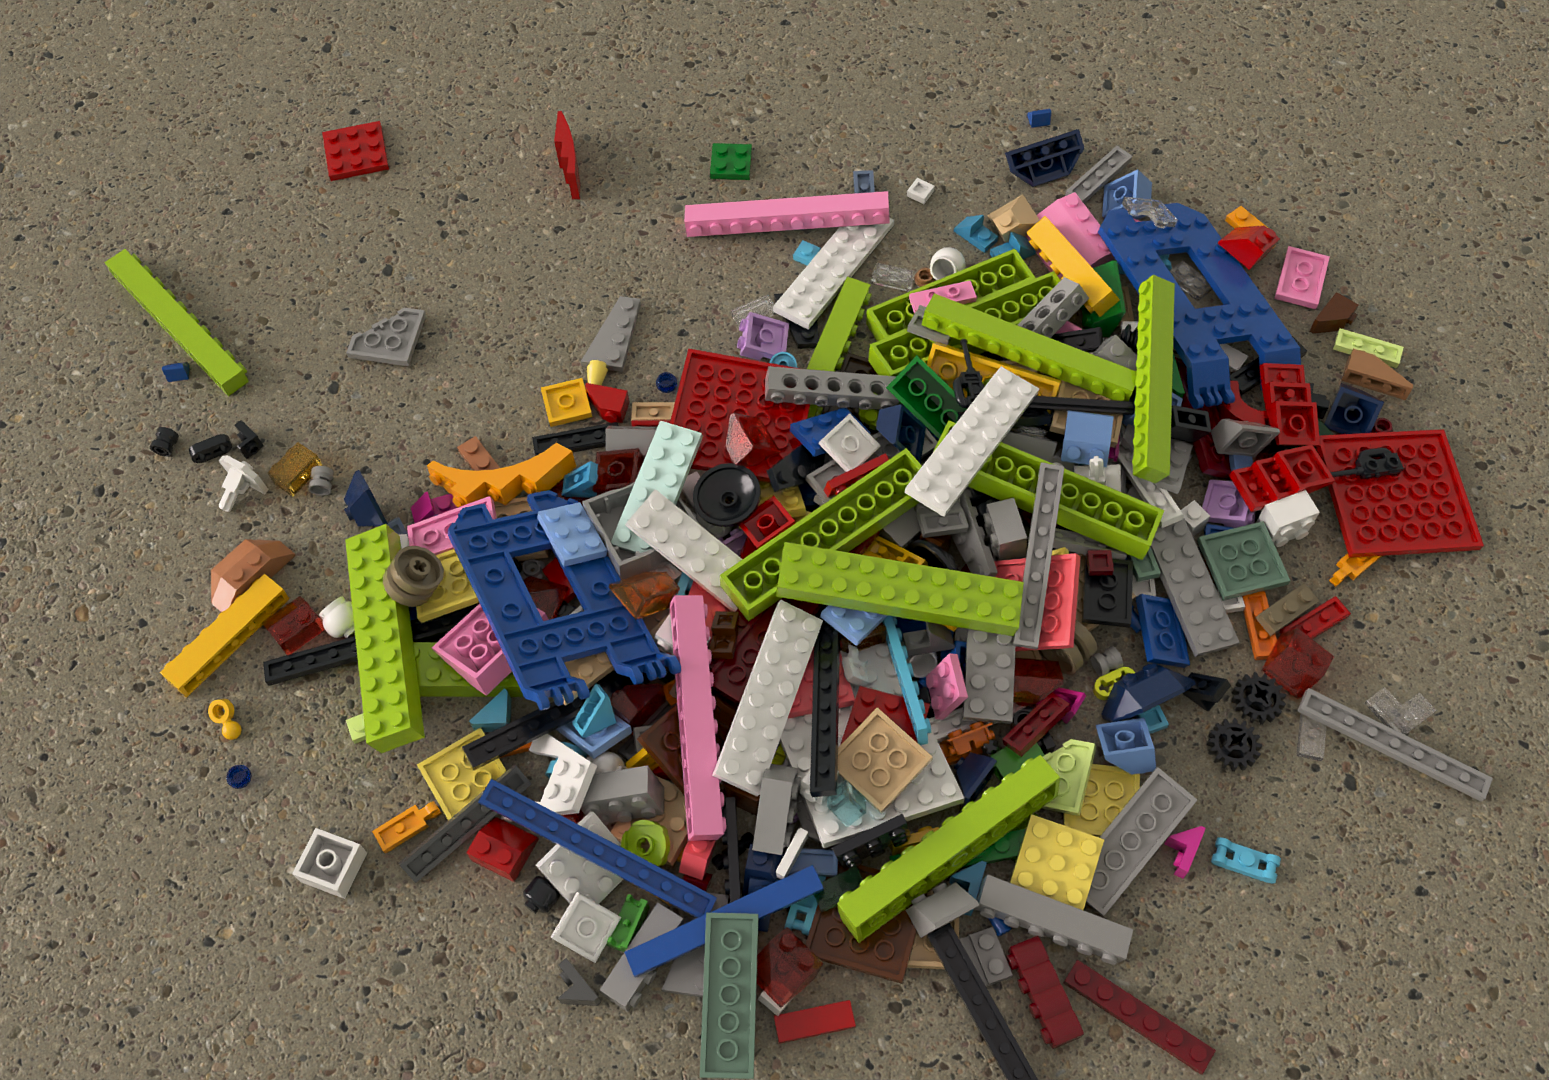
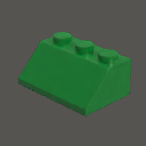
M1114 260L1093 269L1112 289L1120 301L1101 317L1095 311L1090 313L1084 305L1080 307L1083 315L1082 325L1085 329L1101 327L1103 337H1110L1126 314L1117 261Z

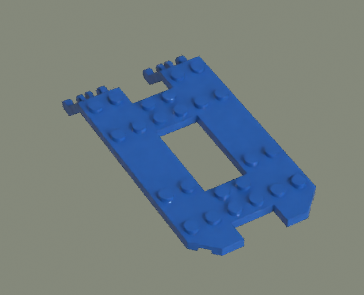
M1180 203L1162 204L1158 212L1163 219L1135 222L1127 208L1108 211L1098 233L1138 294L1141 283L1152 275L1175 283L1173 347L1187 367L1188 398L1194 409L1203 408L1204 403L1207 407H1212L1214 405H1221L1222 401L1225 404L1234 403L1235 395L1230 387L1229 358L1219 344L1248 340L1259 355V366L1263 363L1301 365L1299 345L1238 260L1218 244L1222 238L1205 214ZM1187 252L1223 305L1195 309L1159 256Z
M550 490L532 493L527 496V502L532 511L492 519L485 503L462 508L455 523H452L448 528V537L524 698L536 702L540 710L549 709V697L554 699L557 706L563 705L564 699L566 703L573 702L574 695L572 691H577L578 697L581 700L590 697L585 681L570 676L564 662L606 652L616 673L630 677L634 685L643 683L644 677L642 672L646 673L650 681L655 680L657 676L659 678L665 677L666 669L664 666H667L673 675L681 673V665L677 657L659 651L608 555L563 567L537 519L539 511L578 503V501L571 498L568 500L557 497L558 493ZM552 549L584 611L543 621L512 558Z

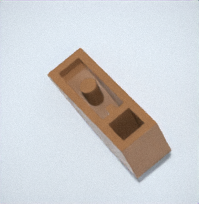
M1354 348L1346 362L1341 381L1403 400L1407 399L1414 386L1376 355Z

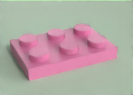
M1288 246L1274 299L1316 310L1330 256Z

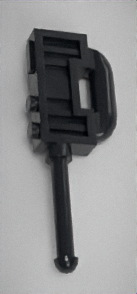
M963 338L960 344L962 345L967 370L966 372H961L960 376L953 381V390L957 404L962 408L968 409L983 390L984 384H982V375H980L979 371H975V368L972 366L967 345L968 341ZM963 388L967 391V398L964 397Z
M1373 448L1359 453L1354 469L1330 473L1333 477L1355 474L1356 476L1360 475L1361 479H1370L1372 477L1379 478L1386 475L1400 474L1404 468L1397 453H1391L1387 448ZM1373 457H1382V459H1373Z

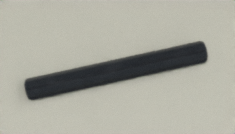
M1036 396L1027 409L1132 415L1134 414L1135 405L1134 402Z

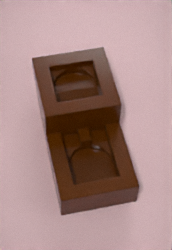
M715 612L711 627L713 636L709 647L712 659H733L738 636L739 612Z

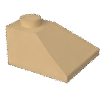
M1023 194L987 215L1004 243L1009 242L1010 232L1026 236V232L1040 221Z

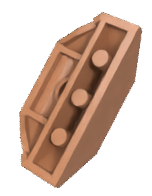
M245 539L211 569V603L220 612L225 611L234 603L239 595H242L251 587L256 579H259L264 574L272 578L296 556L295 553L281 541Z

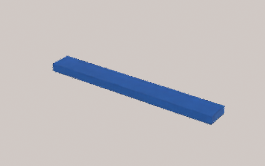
M811 865L710 913L758 914V920L823 891L824 888L814 866ZM706 914L625 951L624 953L634 977L636 978L704 946Z

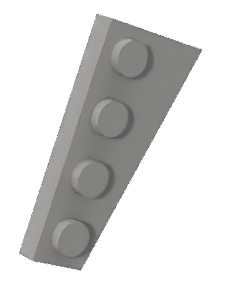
M619 297L582 358V366L587 367L590 361L599 360L607 364L606 368L608 370L623 372L641 306L640 299Z
M964 490L958 499L961 501L960 505L964 510L969 529L967 532L950 534L971 573L995 577L998 572L990 548L984 544L985 533L983 527L978 526L976 520L978 512L976 507L972 506L970 502L972 498L971 491Z
M709 893L717 897L711 912L729 903V895ZM705 945L674 960L662 987V992L703 998Z

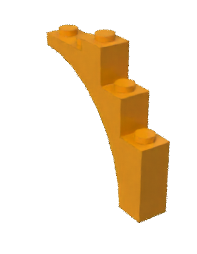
M555 443L544 452L529 460L494 470H460L444 466L436 461L429 463L427 468L430 473L429 478L431 482L436 486L440 485L448 493L452 494L453 503L457 507L489 496L495 502L498 501L506 506L523 490L528 494L550 490L565 475L576 468L573 452L570 449Z

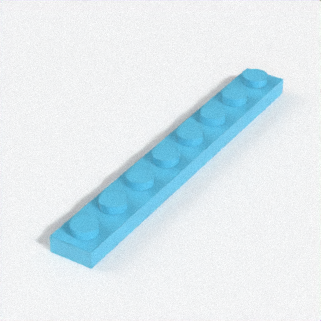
M888 615L881 622V626L914 734L919 745L928 744V733H931L929 718L924 719L923 716L925 714L924 702L922 699L918 700L917 697L919 695L917 681H912L911 678L914 677L911 663L906 662L908 653L906 646H901L900 643L902 642V634L900 628L895 627L897 619L895 616Z

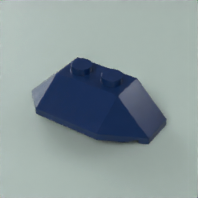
M1079 129L1006 152L1005 155L1010 172L1031 187L1070 175L1080 154L1084 150V144Z
M1156 663L1145 665L1143 670L1127 674L1122 677V680L1114 683L1101 713L1102 718L1110 723L1129 719L1186 692L1196 685L1195 680Z

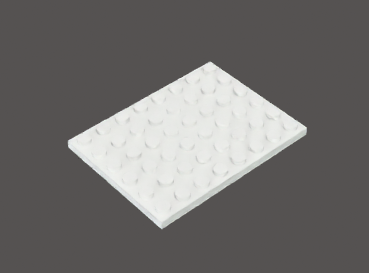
M887 642L858 650L859 661L865 664L870 682L864 687L903 697ZM850 683L854 698H856L859 686ZM853 705L839 708L838 747L841 744ZM812 714L788 718L780 738V744L789 766L798 768L797 776L801 777V782L811 766ZM932 729L931 733H928V744L920 746L933 757V760L882 814L839 774L837 795L828 796L822 805L817 802H810L802 795L823 848L849 840L900 814H903L907 822L964 803L965 798Z

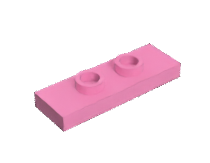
M971 281L909 294L914 314L918 310L919 305L927 307L934 293L961 304L976 302L977 299Z

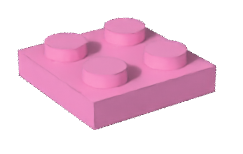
M949 653L926 676V685L929 689L935 719L944 720L968 698L958 654Z

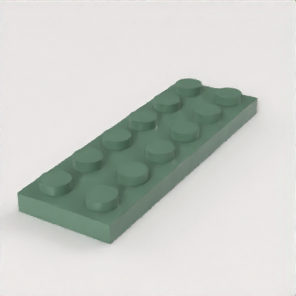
M706 912L700 1078L754 1079L758 914Z

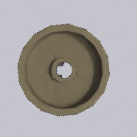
M406 546L398 551L385 571L383 585L387 594L399 604L409 607L421 606L429 600L442 581L444 569L438 557L428 549L419 546Z
M1076 620L1073 648L1039 651L1055 669L1067 675H1074L1083 666V661H1088L1097 652L1098 648L1092 634L1084 625Z

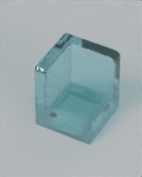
M847 780L837 787V795L827 796V807L846 827L866 814V800Z

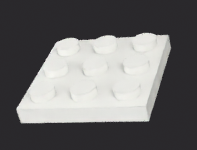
M590 811L578 823V825L621 847L619 841L594 812ZM558 844L536 864L537 868L569 904L577 892L599 904L623 880L619 876Z

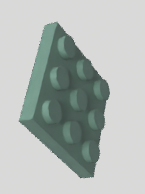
M1264 521L1200 536L1197 540L1223 601L1285 586L1291 581Z

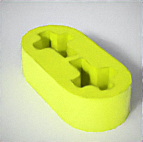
M1121 667L1099 677L1093 686L1094 695L1100 700H1107L1114 683L1119 681L1122 675L1135 673V671L1129 667ZM1101 684L1104 687H1107L1112 684V686L1109 687L1108 692H1106L1105 690H1100Z

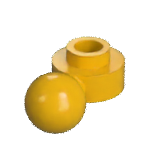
M218 699L211 702L208 708L210 719L215 723L223 724L222 735L226 739H237L241 735L242 728L239 723L232 721L234 716L232 702L228 699Z

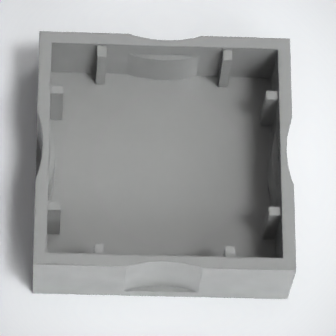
M635 482L626 487L611 490L582 501L583 508L607 548V555L622 583L671 563L654 548L641 554L639 551L634 554L619 549L618 546L613 547L611 543ZM679 496L676 506L698 523L691 510L683 503Z

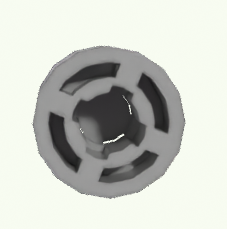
M326 466L313 467L311 469L312 480L309 482V491L315 495H329L332 488L330 481L333 480L334 471Z
M1114 646L1105 649L1104 653H1096L1090 658L1093 669L1100 677L1108 674L1112 669L1116 670L1123 667L1122 657Z

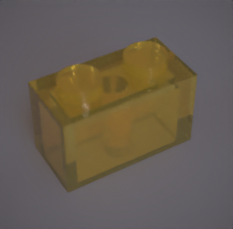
M297 442L271 467L268 475L276 486L293 497L311 479V469L315 466L323 465L317 454Z

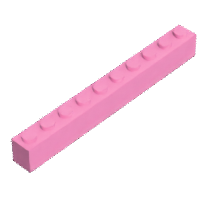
M888 191L685 205L684 223L687 237L889 224Z
M675 595L670 602L673 655L677 657L681 665V673L675 674L688 841L718 840L726 831V818L722 817L721 809L724 806V794L720 792L719 786L722 780L712 776L717 764V758L720 756V747L715 740L718 723L713 717L716 700L715 696L711 694L714 677L713 673L709 671L712 654L711 650L707 648L710 631L709 627L705 625L708 609L707 604L703 602V595Z

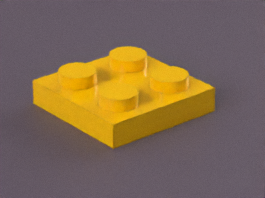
M583 378L541 387L550 427L592 417Z

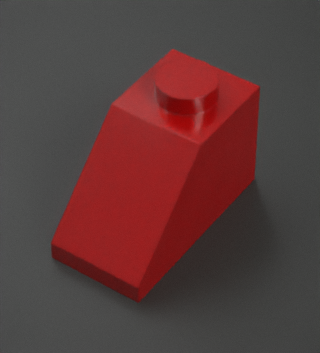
M586 383L587 397L601 419L610 423H623L630 403L628 390Z

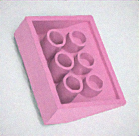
M1076 192L1056 200L1037 214L1039 220L1046 216L1092 268L1113 260L1116 261L1098 233L1100 224ZM1028 234L1024 236L1028 239V241L1031 240ZM1039 248V249L1036 251L1037 255H1038L1039 258L1042 260V262L1045 264V266L1047 267V269H1048L1050 272H1053L1052 268L1050 267V265L1052 264V262H1051V261H1049L1048 263L1045 262V260L1039 255V253L1041 252V250H1040V248ZM1062 273L1057 275L1059 278L1063 277Z
M480 603L432 647L433 651L470 685L486 696L512 672ZM537 608L542 620H549L546 613Z

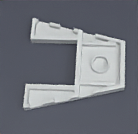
M548 733L533 740L529 751L538 755L558 758L544 790L541 802L537 803L559 815L579 813L597 765ZM501 816L502 820L506 822H512V820L504 816Z

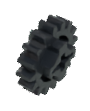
M1254 672L1252 677L1246 674L1242 680L1239 679L1237 681L1236 687L1232 690V694L1235 696H1233L1231 702L1238 704L1234 710L1243 712L1242 719L1249 716L1250 723H1253L1255 719L1259 720L1260 725H1263L1266 719L1271 723L1275 717L1280 716L1281 710L1286 705L1283 702L1286 694L1280 693L1283 686H1275V678H1272L1270 681L1267 680L1266 673L1262 677H1259L1257 672ZM1244 689H1246L1245 694L1247 696L1245 699L1243 696Z
M1236 718L1231 723L1224 719L1221 724L1216 723L1213 728L1214 730H1211L1208 734L1210 739H1208L1206 745L1212 747L1208 754H1215L1214 763L1223 762V769L1229 765L1233 772H1235L1238 766L1244 771L1247 765L1252 767L1256 762L1255 759L1257 760L1261 755L1258 751L1262 748V744L1256 743L1260 735H1253L1252 732L1255 728H1246V721H1243L1240 725ZM1239 741L1238 745L1229 748L1230 745H1233L1234 743L1236 744Z

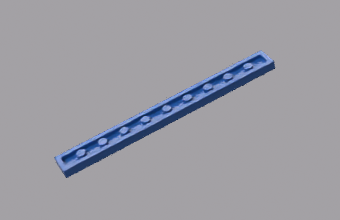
M493 779L489 781L478 801L481 805L697 918L705 915L706 912L710 913L717 897Z

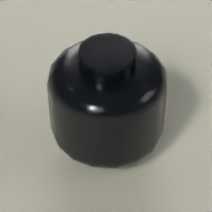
M545 875L543 877L536 876L523 891V897L526 899L524 905L534 914L538 910L542 913H547L560 898V892Z

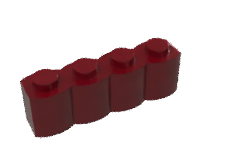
M1039 936L1011 946L1008 950L1009 955L1006 956L1008 964L1012 970L1016 969L1020 977L1017 980L1018 986L1022 994H1027L1031 1001V1004H1029L1031 1015L1035 1020L1038 1019L1042 1025L1040 1034L1046 1045L1050 1044L1052 1049H1055L1081 1038L1084 1032L1060 984L1057 973L1049 960Z

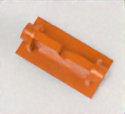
M983 721L972 723L969 725L970 730L962 732L961 729L948 733L949 738L942 740V743L949 742L950 746L947 747L949 755L957 757L972 750L969 743L971 740L974 747L978 748L983 746L984 743H989V740L995 739L994 732L988 730V726L993 724L992 722L984 724Z

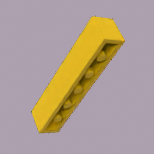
M1046 216L1026 232L1031 238L1028 241L1036 251L1040 248L1041 252L1039 255L1046 263L1052 262L1050 265L1052 270L1057 275L1062 273L1063 277L1060 278L1061 280L1066 277L1080 284L1089 297L1083 305L1090 313L1095 311L1101 317L1120 301L1112 289Z
M264 574L259 579H256L245 593L239 595L228 609L221 612L210 626L204 628L193 642L186 645L175 659L169 661L160 674L187 698L290 598L283 588Z

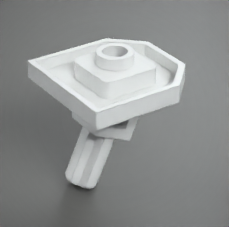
M228 455L222 456L219 460L228 473L222 485L226 490L219 503L221 510L230 512L238 494H244L249 486L263 494H266L269 490L258 474L253 471L254 468L247 462H239Z
M1094 456L1093 459H1090L1089 465L1074 466V473L1121 492L1120 464L1104 467L1103 459L1099 458V456Z

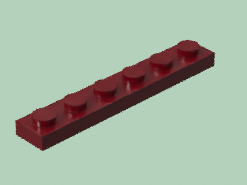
M1076 961L1063 984L1202 1075L1216 1051L1215 1049L1081 961Z

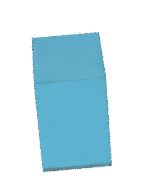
M599 684L594 685L590 692V697L586 699L572 723L579 734L585 738L616 723L610 698Z
M505 688L469 720L474 731L481 727L483 732H493L511 723L512 700Z

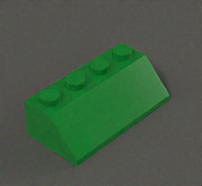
M916 356L886 387L938 439H940L948 420L957 423L958 412H965L967 408H962L957 404L954 390L919 356Z

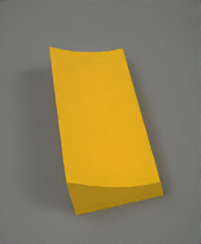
M939 342L932 344L927 365L953 389V381L960 376L961 372H966L967 370L963 350ZM969 352L972 366L975 368V371H979L980 375H982V382L993 377L1002 366L1038 387L1039 392L1036 396L1057 397L1062 380ZM963 388L964 397L967 398V391Z

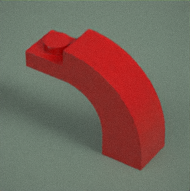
M1230 381L1235 401L1230 404H1225L1222 401V404L1217 406L1220 419L1270 425L1267 412L1248 406L1240 396L1238 381Z

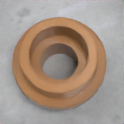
M922 268L915 274V283L919 287L935 281L928 268Z

